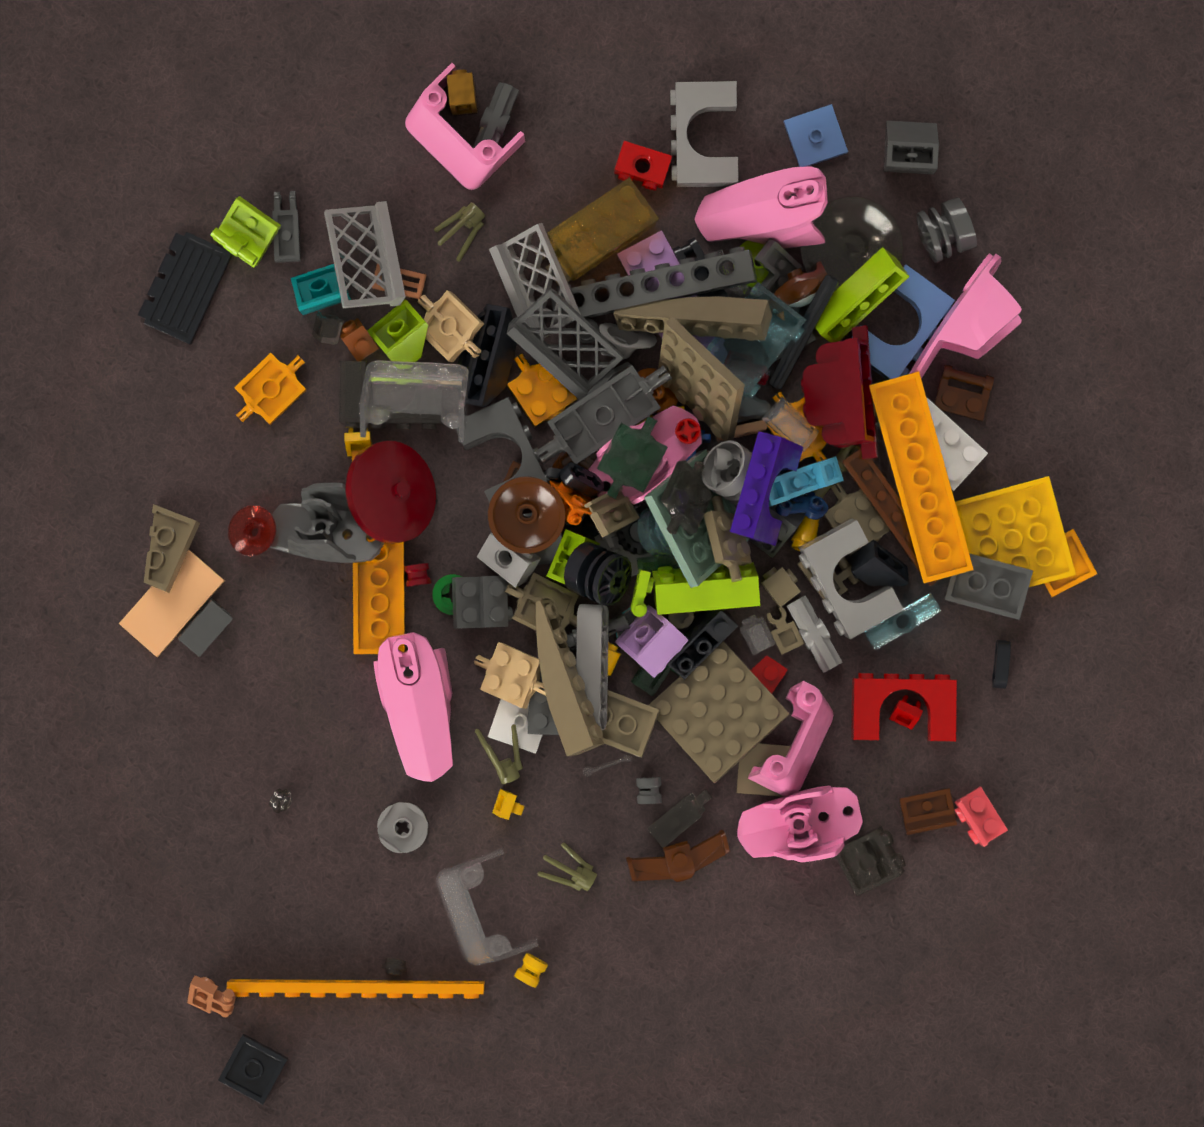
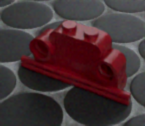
M865 325L852 327L853 338L821 345L816 352L818 364L809 365L803 372L801 389L805 397V404L803 405L804 417L810 425L822 428L824 441L838 448H847L851 445L861 444L862 459L878 458L874 402L869 385H872L868 326Z

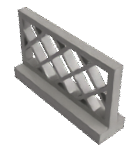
M387 201L376 202L374 206L325 210L324 215L342 307L352 308L390 304V306L401 305L406 296ZM369 213L371 224L368 228L355 220L359 214ZM341 216L349 223L341 230L333 224L332 217ZM351 224L363 232L358 241L345 233ZM366 235L375 241L376 247L372 252L360 244ZM341 237L353 245L348 254H345L338 248L337 242ZM356 248L368 256L362 265L350 257ZM370 259L380 265L381 271L377 276L365 268ZM346 261L358 269L353 278L343 273L342 266ZM360 272L373 280L367 289L354 281ZM377 283L384 288L386 297L377 298L369 290ZM350 285L363 293L360 299L348 300L347 289Z
M543 223L536 224L503 244L495 245L489 249L517 318L535 302L533 296L534 289L544 294L551 288L553 280L559 283V295L580 314ZM536 232L540 238L539 248L530 244L532 235ZM516 243L523 246L520 258L516 256L512 246ZM529 250L537 253L535 264L526 261ZM543 256L548 258L550 262L549 271L540 268ZM525 266L533 270L530 281L524 275ZM539 273L547 276L544 288L536 285ZM547 301L543 303L544 311H552L546 308ZM556 303V306H555V310H554V311H558V304H557V303ZM529 316L524 321L529 327L540 328V317ZM552 317L549 328H559L558 317ZM562 317V327L572 323L575 319L572 317ZM544 333V338L550 336L551 333Z

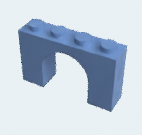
M905 265L903 268L910 277L894 292L909 302L916 310L919 318V328L916 336L906 344L890 345L868 331L871 369L886 380L907 375L910 370L906 366L911 360L915 362L918 360L924 350L921 346L926 339H931L937 330V324L941 319L945 318L955 301L908 265Z

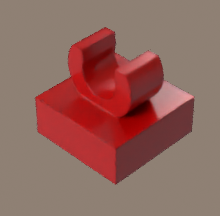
M905 695L894 707L889 719L912 730L919 721L923 710L919 709L921 706L919 701L914 706L908 704V696Z

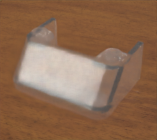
M400 361L370 362L366 366L360 398V437H366L368 423L382 424L390 418L391 412L441 415V422L449 428L459 427V442L464 443L469 370L459 364Z
M504 846L442 869L436 877V886L464 961L471 966L500 961L539 946L538 937L511 947L510 941L504 935L495 934L486 938L468 889L478 886L484 878L481 862L505 854Z

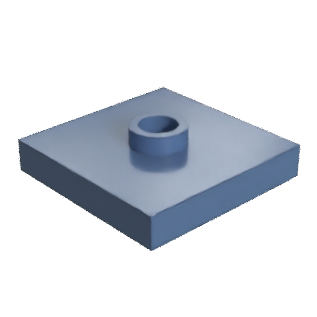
M832 104L784 120V125L799 167L811 166L848 153Z

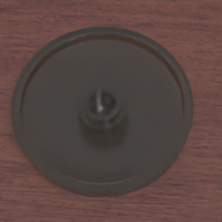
M859 196L841 197L828 202L822 215L812 220L814 226L825 237V243L801 246V255L806 271L812 272L815 270L816 263L821 261L827 274L839 280L836 289L882 247L895 256L900 264L903 257V237L896 219L881 204Z

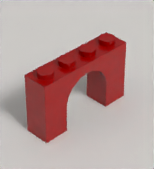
M858 673V678H852L851 739L879 740V715L883 701L891 693L907 689L917 693L926 704L928 711V741H956L957 680H950V675L935 674V679H924L925 674H909V679H899V674H884V679H874V673Z

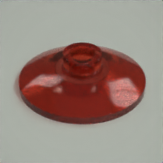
M252 505L240 509L232 517L228 527V538L232 547L237 552L246 556H256L265 552L273 543L276 535V523L269 511L260 506ZM258 528V534L254 537L252 531Z

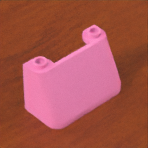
M805 681L791 687L785 698L793 705L791 716L802 721L786 757L780 755L770 756L762 767L754 766L748 779L785 797L799 792L834 716L833 710L820 690Z

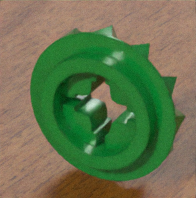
M456 574L440 578L433 588L432 596L436 607L441 612L453 615V602L451 598L442 597V595L450 592L453 577H462Z

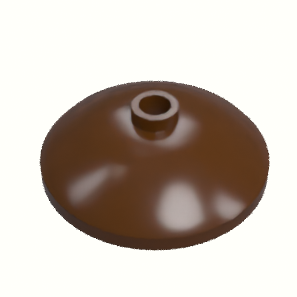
M530 476L517 477L501 485L494 493L489 504L488 522L494 537L504 547L518 553H536L551 546L560 536L565 524V506L560 494L548 482ZM525 508H529L532 511V515L526 517L522 511Z

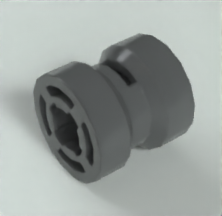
M661 777L636 778V786L639 788L637 804L662 803V795L659 793V787L662 785Z

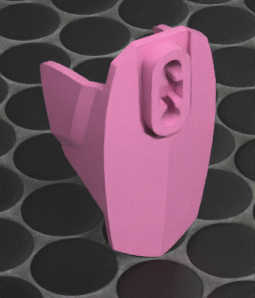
M672 406L639 425L628 427L611 439L596 453L597 459L589 468V471L595 473L602 482L607 481L611 484L608 491L602 490L597 496L600 497L622 486L623 490L621 491L625 497L628 496L633 505L643 501L648 493L673 474L702 444L701 434L696 442L691 444L682 443L675 434V428L681 420L691 418L699 424L697 418L682 408ZM628 466L631 469V473L628 476H622V467Z
M822 786L799 791L788 797H780L743 811L738 824L737 837L744 849L753 858L776 856L786 860L809 862L837 856L844 848V841L859 833L863 820L857 795L846 787ZM847 806L853 808V812L850 815L843 813V809ZM821 812H826L829 817L827 820L821 821L818 815Z

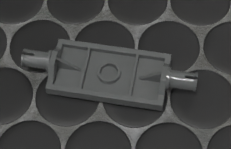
M633 365L549 420L547 423L555 434L553 436L554 439L538 450H535L536 454L545 464L563 451L568 453L574 463L579 464L600 450L619 433L630 426L639 424L660 410L661 407L652 395L654 394L653 391L671 380L672 377L669 373H666L667 370L664 365L645 378L639 376Z

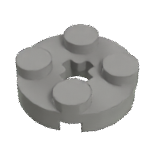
M398 802L388 806L381 813L377 823L380 841L387 849L395 853H408L416 850L423 844L428 834V820L425 813L418 806L409 802ZM398 821L400 823L404 821L409 823L407 826L410 829L408 834L406 832L402 834L397 832L399 829L396 826Z

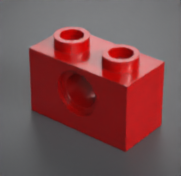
M624 141L614 173L619 175L618 179L628 183L637 180L643 182L642 186L644 188L654 191L657 190V187L663 189L672 156ZM639 162H646L650 169L645 173H640L636 170L635 166Z

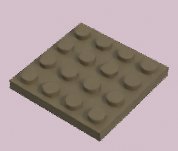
M671 317L664 325L658 369L664 365L667 370L666 373H669L672 379L662 386L668 387L680 403L686 404L698 420L704 421L710 427L716 437L724 441L732 440L735 435L745 384L677 320Z
M724 641L685 680L680 676L649 704V706L660 709L657 720L713 783L722 778L790 716V713Z

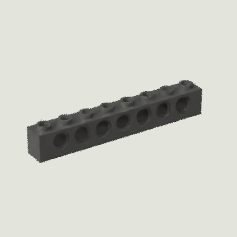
M744 247L730 249V254L720 256L719 252L704 255L705 259L695 261L694 257L679 260L680 265L670 266V263L655 265V270L645 272V268L630 271L629 276L620 277V274L605 276L606 281L596 282L595 279L581 281V286L571 288V284L568 285L573 297L583 294L585 298L584 304L578 308L581 316L592 318L614 313L615 310L666 299L685 298L757 282L752 252L745 250ZM726 262L734 264V271L730 275H723L721 272V267ZM702 267L708 268V278L704 281H699L696 277L697 271ZM676 273L684 275V282L680 286H673L672 277ZM652 278H657L659 281L658 289L653 292L648 291V281ZM628 283L633 284L634 293L629 297H624L622 293L623 287ZM560 286L556 287V291H555V292H557L558 294H559ZM602 289H608L610 294L605 302L598 300V293ZM551 298L552 306H553V311H554V310H555V306H556V302Z

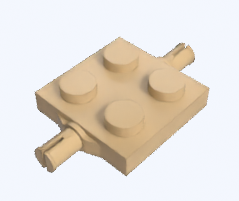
M447 290L440 300L435 303L430 301L426 295H422L418 303L427 311L424 317V321L428 324L425 339L449 362L453 363L465 349L473 358L478 357L481 349L472 340L484 323L451 291Z
M498 642L493 657L490 660L481 655L475 658L479 661L475 660L474 664L486 669V675L480 690L524 709H527L530 698L535 692L546 696L543 683L540 682L539 658Z

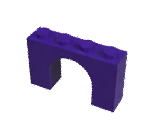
M758 431L730 532L755 541L776 545L782 521L770 515V492L775 478L783 468L797 472L803 446L783 437Z

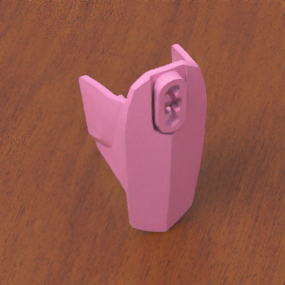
M804 166L787 168L742 181L706 195L697 210L695 222L702 235L709 242L740 238L765 245L770 238L776 241L783 249L824 244L825 237L814 226L812 220L822 215L828 203L826 177L818 168Z
M989 253L965 285L964 292L934 332L909 374L919 371L922 379L941 348L980 359L1021 324V318L1018 314H1020L1022 308L1013 296L993 277L1001 263L999 255L995 254L993 256Z
M414 632L388 637L379 647L378 661H373L381 703L387 712L406 774L418 780L432 782L444 775L453 766L450 737V701L453 693L446 651L444 648L433 650L426 637ZM401 644L407 645L408 650L402 652L398 649V647ZM406 667L413 671L412 676L404 675L403 672Z

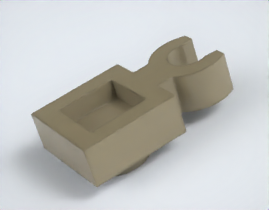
M783 607L778 608L781 613L780 619H773L770 612L766 616L767 620L777 628L770 633L782 655L805 643L794 621L786 623V611Z

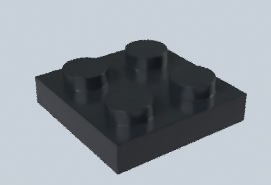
M243 1034L218 1081L263 1105L288 1057Z

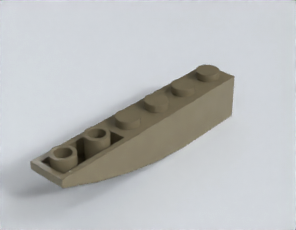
M687 297L660 300L614 311V317L619 330L663 333L665 322L673 317L691 335L721 337L725 339L738 338L753 341L766 340L772 313L768 300L731 297Z
M540 600L536 602V636L542 682L549 709L567 757L575 756L603 745V733L593 716V705L585 694V683L582 677L578 675L575 666V656L569 650L566 642L567 634L559 623L558 609L551 600Z

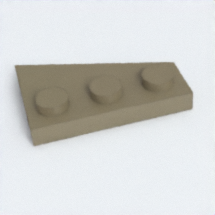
M153 504L152 513L154 518L153 526H150L149 536H151L150 551L147 552L144 583L170 593L200 523Z

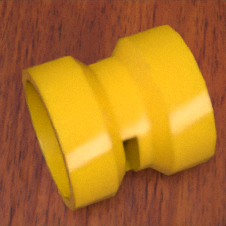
M526 953L523 958L522 967L517 969L514 976L525 984L536 988L540 981L539 976L545 972L548 964Z

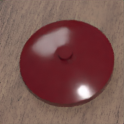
M382 441L367 446L352 461L346 478V498L350 512L358 526L373 539L384 543H401L416 538L429 525L436 505L434 479L425 460L408 445L397 441Z

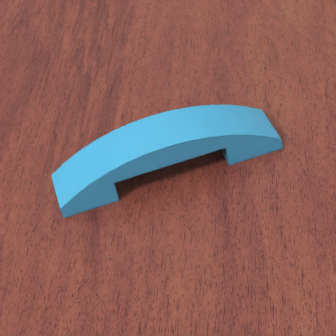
M835 456L798 468L797 472L789 471L777 475L770 492L769 507L844 481L837 457Z

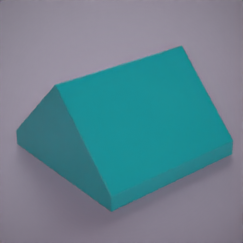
M334 264L291 278L297 306L302 315L342 303ZM347 289L348 300H351L350 295H349V292H348V289Z

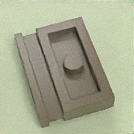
M622 486L584 505L585 508L589 507L592 513L590 517L602 538L640 518L628 496L625 497L621 491L623 490Z

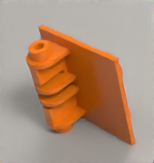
M549 481L563 500L565 519L569 524L578 525L581 523L584 513L592 514L589 507L585 508L584 505L595 498L587 497L565 485L563 481L561 483Z

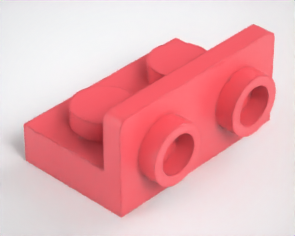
M981 786L954 802L957 806L954 812L961 823L967 822L971 829L967 833L975 845L980 843L982 847L988 845V842L1008 831Z

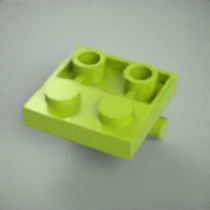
M239 196L235 199L219 229L216 227L211 236L213 240L221 244L228 252L255 268L261 261L281 225Z

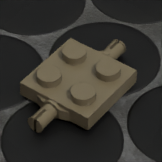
M840 482L831 487L838 501L824 516L832 529L851 518L856 519L868 542L875 540L877 543L884 534L890 531L861 489L847 495ZM858 548V549L854 550L853 552L849 553V556H851L853 553H855L856 551H858L860 548Z
M715 496L711 498L714 511L711 510L703 514L715 563L727 566L730 571L731 581L738 582L742 580L739 566L752 563L750 546L746 541V537L730 532L735 513H728L724 509L722 496Z
M536 573L531 575L523 589L515 588L510 583L507 585L505 593L518 598L517 608L512 617L513 620L536 630V602L551 600L558 609V620L561 627L564 629L568 624L577 627V616L573 614L578 594Z

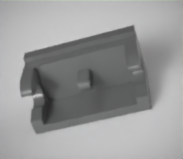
M211 598L178 635V639L200 657L233 620V617Z

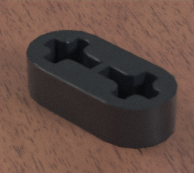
M569 462L559 471L560 478L565 485L587 497L594 498L604 489L603 482L595 473L576 463Z
M996 641L992 688L1006 689L1011 653L1010 641Z

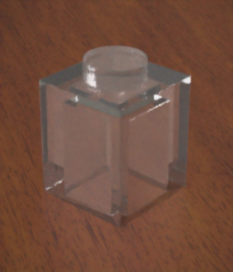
M752 615L741 621L743 626L739 627V630L752 655L776 644L763 616L757 619L756 615Z

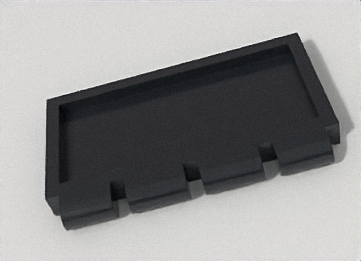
M186 232L184 236L175 233L168 249L176 252V255L174 257L166 253L158 270L159 273L166 276L164 279L155 276L147 295L155 298V300L151 302L145 299L138 316L145 318L144 324L191 345L233 254L191 233Z

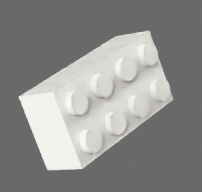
M927 398L953 492L988 453ZM878 421L875 425L881 429Z

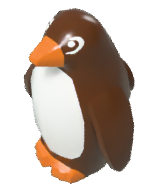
M821 261L816 263L815 270L812 272L803 273L801 268L788 273L789 280L771 296L769 301L770 307L786 318V308L803 307L810 304L824 277L828 275Z

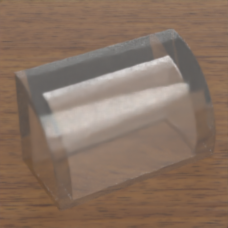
M782 396L762 418L780 437L803 446L802 452L810 446L819 434V430L815 426L810 425L807 419Z

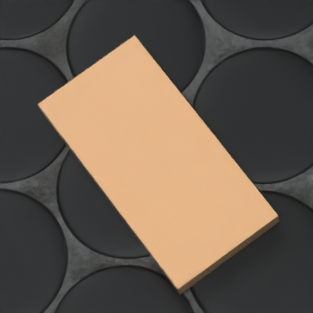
M189 549L170 593L151 586L119 624L156 657H159L225 580Z

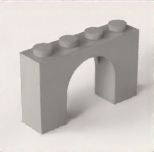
M737 81L676 82L675 90H670V105H675V115H671V130H676V140H671V155H676V165L671 166L672 181L677 180V187H719L737 184L738 157H706L700 155L691 147L687 139L688 125L697 115L710 111H736Z
M852 518L798 547L802 553L799 555L802 565L805 569L809 568L813 574V577L810 578L813 586L817 591L821 590L825 597L822 600L825 609L829 614L832 612L837 620L834 622L837 632L840 636L844 635L849 639L904 610L893 588L890 586H884L859 600H846L836 591L833 583V573L837 563L847 554L869 543L858 521Z

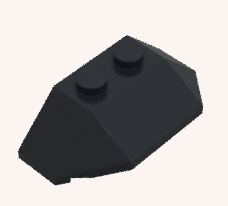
M487 304L483 308L484 311L477 315L484 325L474 336L472 342L481 349V353L478 357L473 358L466 349L460 353L454 376L461 394L462 403L486 407L506 388L517 342L507 334L509 322L513 320L511 310L508 307Z

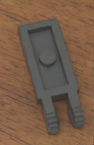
M290 191L289 194L290 210H281L282 195L280 192H274L273 220L281 225L274 237V260L276 263L300 262V226L296 191Z

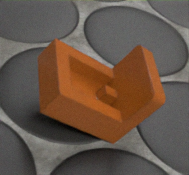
M358 318L348 320L337 331L358 363L379 349Z

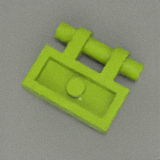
M638 569L631 602V612L637 617H642L646 614L647 607L644 604L646 592H652L654 578L650 577L651 572Z

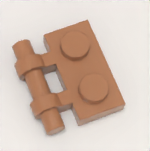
M194 976L190 983L188 1004L207 1013L214 1011L222 1017H228L233 1013L236 1000L233 990L226 989L224 992H221L211 979Z

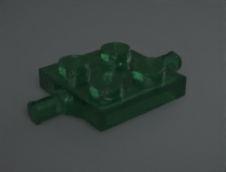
M648 416L642 429L631 428L622 422L619 425L597 467L598 470L608 474L614 480L606 493L607 495L616 499L623 485L633 487L644 493L668 448L650 435L658 422L654 418Z

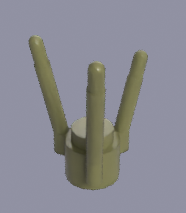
M472 202L467 207L463 206L457 213L434 228V231L438 232L458 218L460 220L437 244L441 246L463 225L468 229L473 226V230L456 258L457 261H461L477 232L484 226L481 221L485 214Z
M515 724L511 726L515 762H512L511 758L499 761L480 730L475 729L479 741L497 771L501 784L510 783L520 777L518 771L523 769L520 761Z
M566 843L561 844L562 848L582 868L578 866L576 870H573L547 855L543 856L545 861L572 875L571 880L573 881L539 871L537 874L540 877L571 886L578 891L581 888L588 891L597 877V873L592 871L593 866L586 863Z

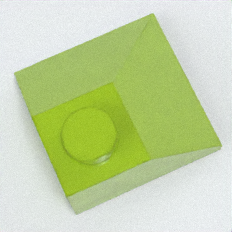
M405 299L401 305L396 306L369 328L367 332L397 369L403 373L421 358L428 324Z

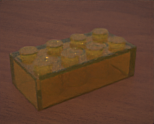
M629 177L547 232V235L558 261L574 281L656 225L659 218Z

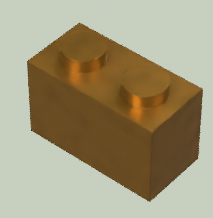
M467 70L452 71V75H447L452 115L478 113L472 72L467 73Z

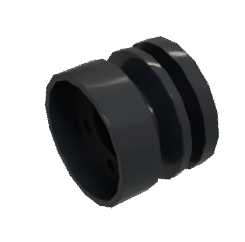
M589 541L581 543L574 549L565 566V586L569 591L587 597L607 607L614 605L623 597L631 581V562L627 557L607 550Z

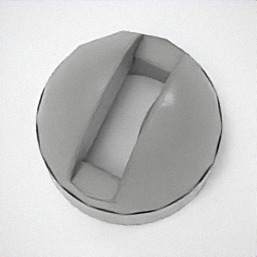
M716 448L714 469L724 470L731 467L733 463L731 461L733 460L732 453L726 449Z

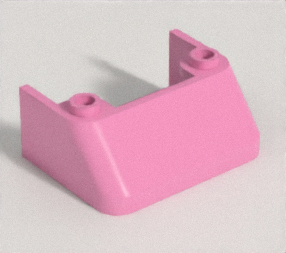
M451 63L423 91L406 117L405 124L408 132L462 186L474 190L479 188L525 142V136L520 131L503 149L493 140H483L473 149L438 114L447 103V96L443 90L448 85L447 75H452V71L456 70V66Z

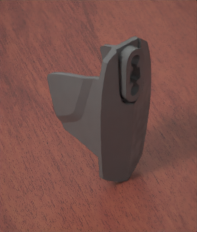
M316 483L307 488H302V503L280 504L269 519L266 528V538L270 548L327 562L357 563L371 561L380 554L381 548L384 545V542L377 540L368 542V540L373 538L367 535L354 520L347 503L346 485L343 483Z

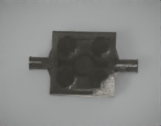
M686 460L678 461L661 498V502L666 506L671 516L669 525L666 528L670 534H676L680 525L688 534H694L698 531L713 495L701 480V474L705 468L703 462L696 461L692 469Z

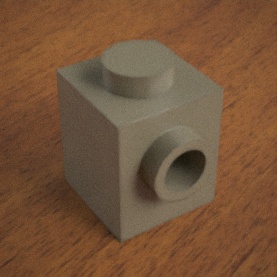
M773 567L763 575L765 580L761 584L778 607L783 606L801 592L795 584L798 580L790 569L785 571L783 567L779 570Z

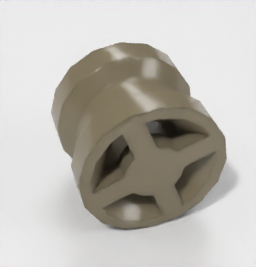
M693 612L668 614V619L673 626L683 629L692 623L694 614Z

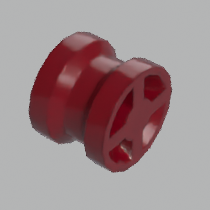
M429 563L404 566V572L408 575L407 587L432 583L427 572L429 570Z

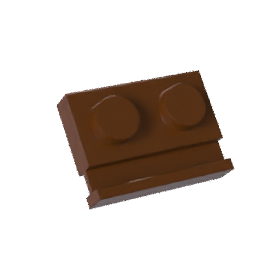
M950 788L899 798L906 835L957 825Z

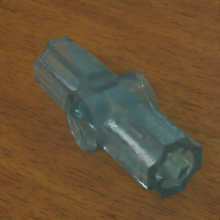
M929 592L904 607L903 611L866 630L864 633L874 650L879 649L904 633L911 632L914 627L940 613L939 605L932 594ZM904 614L908 617V624L905 628H899L896 620L900 615Z

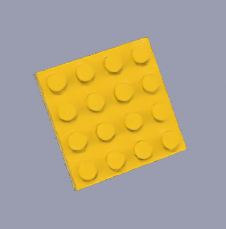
M1049 476L955 501L970 554L1033 570L1029 587L1076 575Z

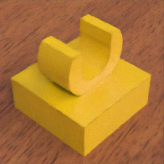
M363 426V432H354L353 427H350L348 433H344L347 456H352V451H361L367 446L372 445L370 431H368L366 426Z
M500 789L492 813L500 818L509 820L511 813L522 815L524 805L515 802L517 797L515 794Z

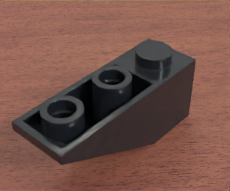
M725 609L701 611L684 635L688 642L667 665L685 680L738 627L731 614Z

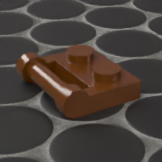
M945 364L934 404L941 411L983 421L994 377L988 375L982 377L952 369L953 366ZM949 379L983 387L982 392L979 394L948 386Z

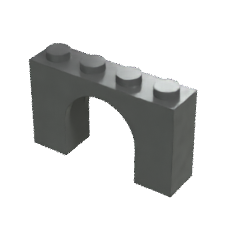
M506 398L453 423L465 450H469L493 438H506L512 440L520 447L522 463L518 472L509 480L530 476L540 478L549 483L550 480L546 477L547 470L542 471L539 464L542 461L535 452L538 448L532 449L529 440L533 439L527 425L522 427L518 419L522 417L517 403L511 404L509 398ZM507 481L484 491L489 503L497 489Z

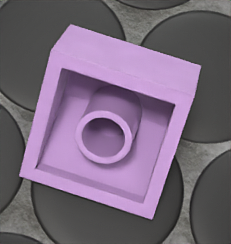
M648 605L646 614L642 617H637L630 624V628L626 629L615 643L655 678L658 673L665 669L667 663L682 650L688 639L662 615H657V611Z

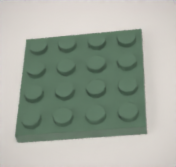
M706 449L697 452L644 497L690 588L699 586L722 565L715 563L703 515L711 510L714 511L711 498L721 496L708 489L702 480V464L708 454ZM722 496L724 509L728 513H735V505Z

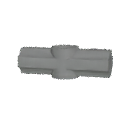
M806 595L787 605L786 607L806 643V648L811 650L820 670L824 673L841 664L842 660L830 641L831 636L823 621L820 618L818 619Z

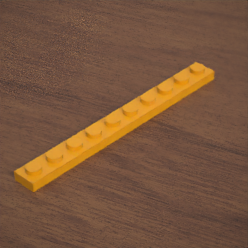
M230 979L227 981V989L233 990L236 997H247L249 993H259V997H274L275 993H285V997H300V993H310V997L319 998L326 997V993H336V997L348 998L351 997V993H361L363 998H375L377 993L387 994L388 998H402V994H413V998H428V994H438V998H453V994H464V998L476 999L479 998V994H484L485 981Z

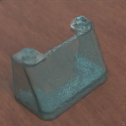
M757 282L745 299L768 300L772 319L766 340L750 341L738 338L725 339L715 337L706 348L745 384L743 400L747 396L750 399L753 398L760 389L757 383L790 340L792 339L796 342L805 331L801 326L805 323L806 319L759 282Z

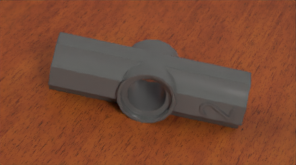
M498 83L490 106L486 107L481 118L480 131L473 149L483 140H493L497 144L499 143L500 138L505 135L506 124L510 122V114L519 94L518 89L506 83Z

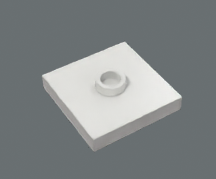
M500 700L488 735L489 738L513 746L511 726L515 724L519 748L536 754L542 735L528 734L529 704L527 709H524L505 700Z

